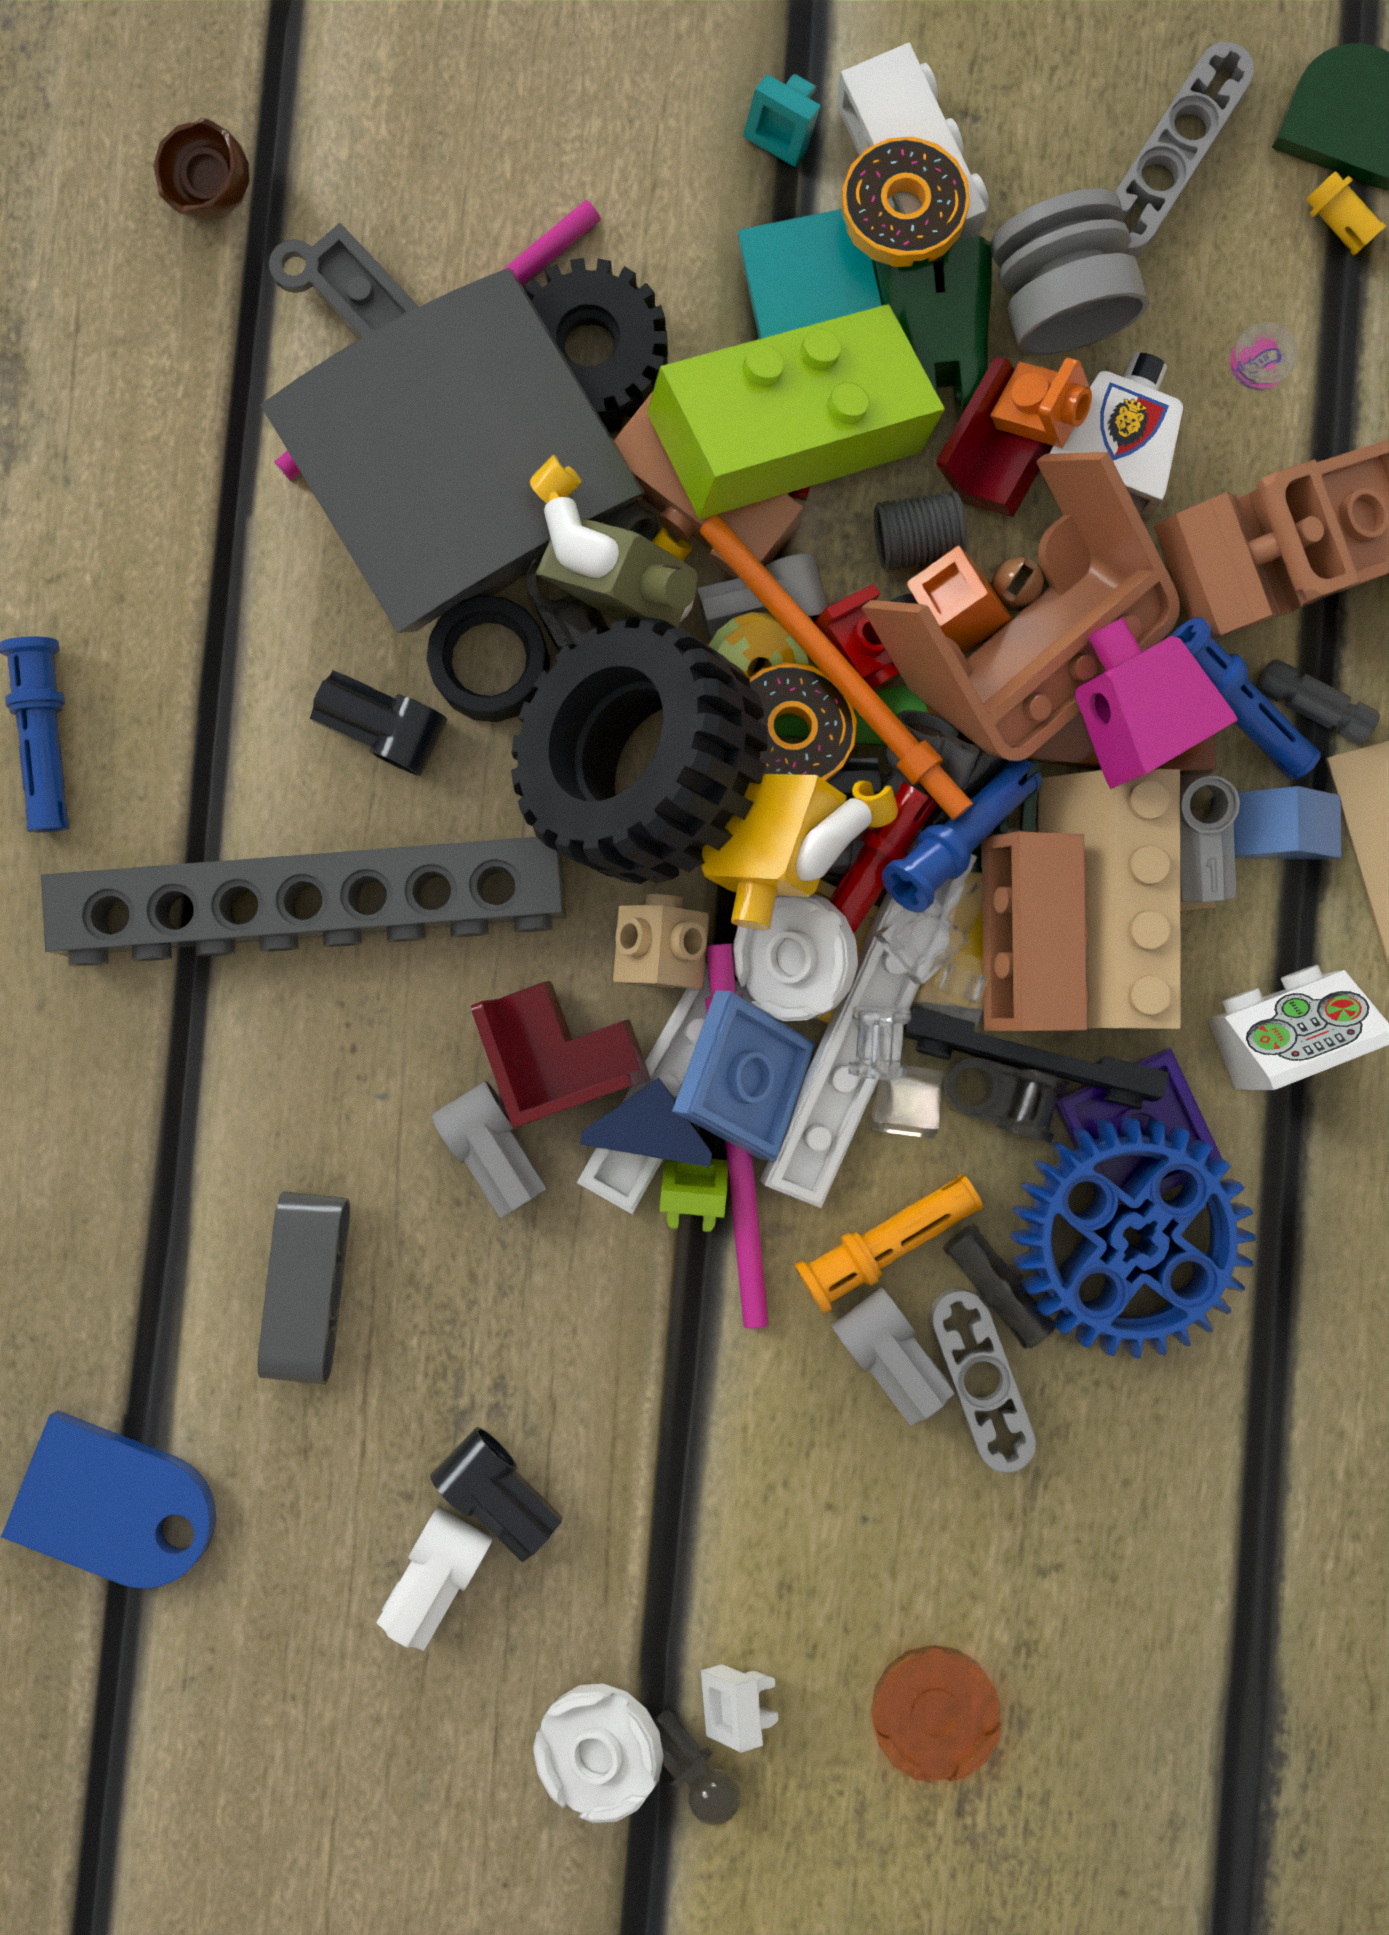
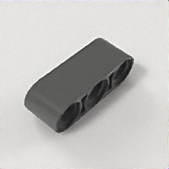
M283 1191L279 1197L273 1224L257 1365L260 1378L326 1385L328 1382L335 1351L349 1231L350 1202L348 1198Z

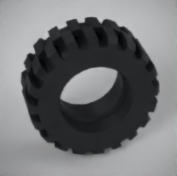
M636 617L620 619L611 622V629L602 625L582 634L583 642L578 646L574 643L568 644L555 656L558 663L550 672L543 670L533 684L538 689L531 703L524 702L518 717L523 722L520 735L513 736L511 753L513 758L518 760V767L511 769L515 793L522 796L518 800V804L526 823L533 826L536 837L547 847L558 851L560 855L624 882L642 884L650 880L659 883L679 876V868L690 872L705 863L702 857V847L706 844L720 850L733 836L725 828L733 815L745 820L754 803L744 797L750 782L761 784L765 772V763L760 761V752L767 751V726L758 721L764 717V709L758 693L751 689L750 679L726 657L682 628H676L665 620L652 617L644 620ZM663 709L662 733L650 764L630 787L616 795V769L626 742L643 721Z

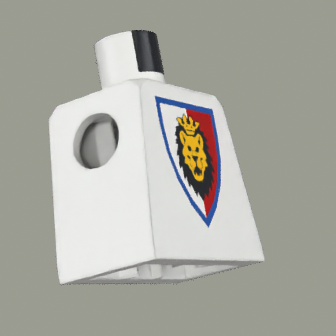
M1134 353L1123 377L1109 371L1099 372L1090 386L1092 402L1086 419L1080 426L1073 428L1063 449L1053 446L1049 454L1109 452L1139 515L1148 519L1161 503L1166 493L1183 403L1175 397L1158 391L1167 370L1166 363L1152 354ZM1040 471L1038 476L1044 478Z

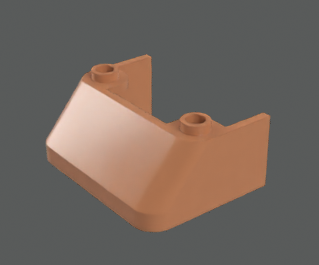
M1109 452L1044 454L1036 461L1063 514L1045 531L1038 548L1039 565L1050 587L968 658H965L955 641L944 635L928 605L870 600L862 607L910 691L992 757L1010 761H1020L1028 758L1081 712L1075 697L1076 688L1106 672L1088 636L1124 617L1140 649L1144 651L1167 636L1177 622L1180 610L1177 590Z

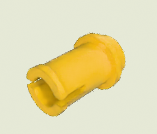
M1335 171L1306 198V201L1313 208L1309 215L1312 218L1319 215L1350 249V253L1354 256L1387 225L1383 221L1381 222L1350 188L1349 184L1353 179L1348 176L1343 180Z

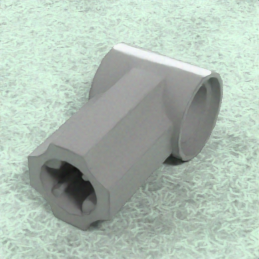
M814 554L791 555L777 559L764 566L813 622L828 607ZM740 578L697 588L701 613L710 642L717 630L732 618L750 612L770 613Z
M1192 773L1180 778L1181 902H1210L1236 898L1233 822L1239 813L1240 799L1238 791L1232 783L1219 776ZM1207 786L1214 796V808L1206 818L1196 820L1190 809L1191 797L1200 787Z
M486 1080L431 1114L432 1121L448 1149L459 1162L463 1163L465 1161L499 1218L517 1209L548 1188L514 1134L513 1130L516 1128H512L503 1102Z
M883 1287L879 1288L831 1324L835 1333L863 1371L870 1370L910 1426L932 1416L954 1394V1391L948 1385L947 1379L930 1356L925 1354L913 1336L917 1333Z

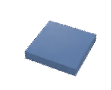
M715 990L672 1112L761 1160L776 1162L816 1043L732 991Z

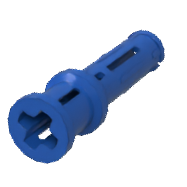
M1202 617L1189 620L1176 629L1170 636L1173 635L1180 638L1234 711L1238 719L1234 723L1263 750L1289 780H1292L1293 777L1299 779L1308 774L1318 763L1321 752L1247 678V663L1238 654L1229 655L1210 636L1212 627Z
M39 636L10 638L0 642V653L8 659L11 693L5 696V705L9 708L11 714L16 715L23 790L26 803V829L30 833H48L70 829L65 803V785L57 713L63 710L62 706L65 704V696L63 692L57 691L54 655L60 651L57 639Z
M1026 759L1020 761L1009 760L1005 767L970 799L973 805L964 814L954 821L950 818L944 825L928 826L917 837V846L903 860H892L882 870L883 884L890 896L898 904L912 912L923 913L934 903V892L948 879H957L968 869L971 859L970 853L1030 794H1033L1041 787L1042 780L1038 771L1033 773L1025 782L1021 780L1034 765Z

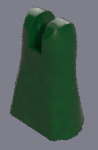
M983 236L959 238L943 256L934 259V262L933 260L928 262L929 258L923 261H913L912 266L894 267L872 260L882 306L890 305L936 393L937 388L953 386L957 421H959L988 370V330L992 294L993 256L990 249L991 241L986 240Z

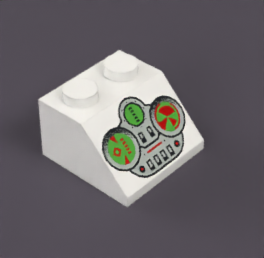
M1318 965L1282 977L1281 981L1285 989L1262 997L1260 989L1255 988L1223 1000L1222 1003L1226 1012L1207 1019L1235 1090H1276L1389 1045V1023L1347 972L1342 970L1322 974Z

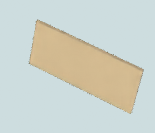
M1389 741L1328 757L1325 760L1335 794L1340 795L1342 817L1389 969Z

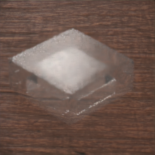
M885 1063L874 1089L871 1131L935 1139L939 1130L942 1070Z

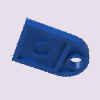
M58 1410L48 1417L1 1537L121 1585L143 1589L155 1588L180 1578L204 1555L214 1534L216 1509L214 1498L207 1482L191 1464L174 1455ZM180 1515L189 1520L194 1529V1539L191 1546L178 1548L167 1542L163 1534V1523L167 1516Z

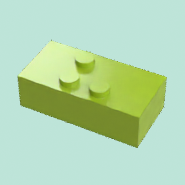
M886 304L660 366L647 414L699 520L919 454L926 445L945 408L890 305Z

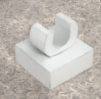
M723 1664L701 1670L706 1736L740 1753L763 1746L762 1729L775 1725L778 1722V1713L766 1707H760L758 1694L762 1690L775 1687V1679L757 1671L742 1673Z

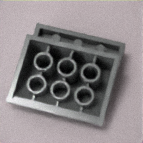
M510 268L457 288L385 324L335 353L260 404L397 633L420 630L467 597L479 595L494 596L539 566L551 537L544 514V508L547 503L532 489L530 479L553 454L564 468L570 466L582 480V484L568 497L575 501L580 518L602 523L645 494L517 276Z

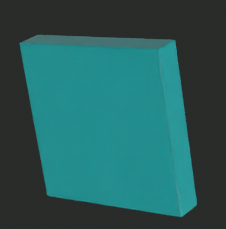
M841 209L738 230L737 241L759 339L882 306L872 259L853 244L846 231L847 225L843 219Z

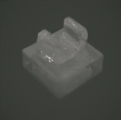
M938 943L921 982L914 1005L929 1011L975 1022V1026H978L984 1009L983 995L989 981L988 977L983 976V959Z

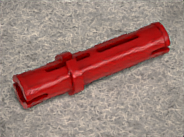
M904 781L895 795L898 808L896 818L885 826L874 828L873 831L870 829L866 830L861 838L865 842L864 846L829 899L845 915L853 934L863 922L884 887L881 877L882 870L892 860H903L909 854L907 851L915 840L916 835L938 805L936 801Z

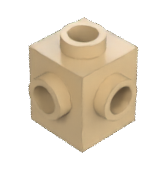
M647 894L645 905L619 906L615 936L616 948L613 982L655 988L703 989L709 913L684 909V897L663 894Z

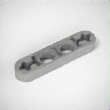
M1219 42L1210 46L1202 54L1115 192L1120 199L1125 216L1122 222L1130 213L1134 203L1144 209L1133 232L1130 233L1131 242L1124 254L1138 258L1147 249L1246 92L1254 75V62L1249 52L1241 45L1233 42ZM1221 68L1227 69L1232 74L1220 89L1215 100H1212L1205 93L1215 74ZM1183 114L1195 115L1203 121L1206 127V135L1198 140L1183 138L1177 132L1174 120ZM1151 164L1165 166L1173 175L1174 186L1165 191L1151 189L1143 180L1142 170Z

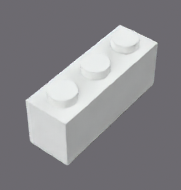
M910 42L841 71L836 105L859 156L868 147L888 138L917 137L938 144L957 159L968 179L970 206L959 238L979 236L987 210L989 209L986 187L977 173L970 174L962 157L964 148L959 128L952 118L945 120L937 103L938 89L934 74L927 63L919 64ZM898 192L887 200L895 211L903 214L913 213L922 207L920 200L908 192Z

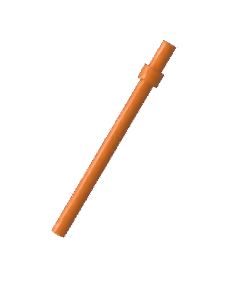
M718 514L709 518L700 528V534L900 761L896 767L913 786L920 783L953 821L964 814L973 805V802L940 766L944 759L927 740L919 742L725 521Z

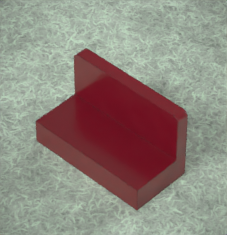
M995 357L939 454L936 465L952 489L959 494L962 503L1014 517L1040 471L1036 461L1044 454H1049L1053 446L995 428L990 414L1014 372V368L1008 359Z

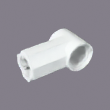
M437 1506L408 1556L411 1563L401 1580L394 1587L376 1623L384 1629L389 1638L406 1648L413 1647L424 1651L458 1590L464 1591L486 1554L493 1537L442 1507Z

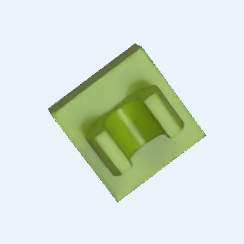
M665 1159L659 1212H667V1223L670 1228H678L680 1214L703 1216V1231L711 1232L714 1228L716 1217L724 1218L728 1178L727 1160L711 1159L710 1167Z

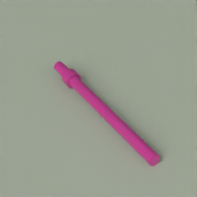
M732 943L706 946L711 996L705 997L706 1015L715 990L732 991L736 994ZM725 1140L743 1327L749 1329L768 1326L769 1321L753 1157L750 1153Z

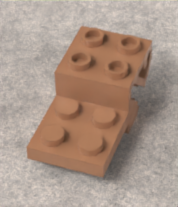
M1389 439L1317 463L1314 459L1277 471L1257 482V489L1249 494L1238 497L1237 494L1232 495L1229 492H1225L1178 512L1155 525L1156 535L1188 621L1202 617L1212 627L1210 636L1215 640L1296 611L1327 596L1389 575Z

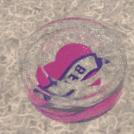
M1272 322L1257 323L1248 327L1233 345L1229 358L1230 368L1234 377L1243 386L1257 391L1269 390L1281 384L1293 370L1297 361L1298 349L1291 333L1281 325Z

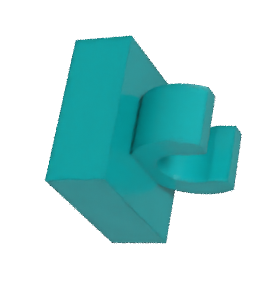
M766 74L755 88L743 137L796 167L807 152L821 107L820 104L810 99L815 92L816 85L797 74H793L786 85Z

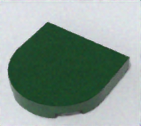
M1349 43L1333 47L1316 57L1306 68L1295 86L1272 148L1387 191L1389 188V52L1370 44Z

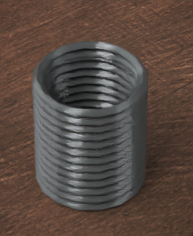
M946 491V493L942 492L941 495L936 493L935 496L930 494L923 497L917 496V498L911 497L910 500L905 498L898 501L892 500V502L884 501L882 504L877 502L875 505L874 529L877 551L881 566L887 572L890 568L893 571L895 568L900 570L902 566L906 569L908 565L912 568L914 564L917 567L920 564L925 566L926 563L931 565L932 562H936L958 545L965 552L967 551L965 514L961 498L957 492L952 491L949 493Z

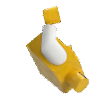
M763 774L761 784L750 782L744 797L754 803L745 820L733 815L725 826L733 835L732 838L720 850L707 844L702 847V857L705 863L700 866L702 867L704 877L732 892H736L731 923L748 929L769 930L776 895L810 897L815 893L820 878L826 874L853 839L867 827H882L891 823L896 818L898 808L892 786H885L880 793L875 795L871 782L865 780L858 781L852 788L854 798L846 801L847 796L818 775Z

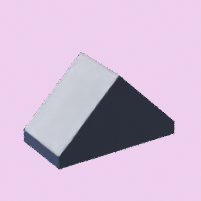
M659 1077L583 1130L580 1145L710 1167L712 1151L693 1124L672 1112L676 1100Z

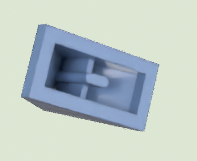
M1300 786L1238 793L1240 799L1239 813L1233 822L1235 859L1342 858L1340 795ZM1214 796L1211 797V800H1212V810H1213V808H1214V801H1215V800H1214Z

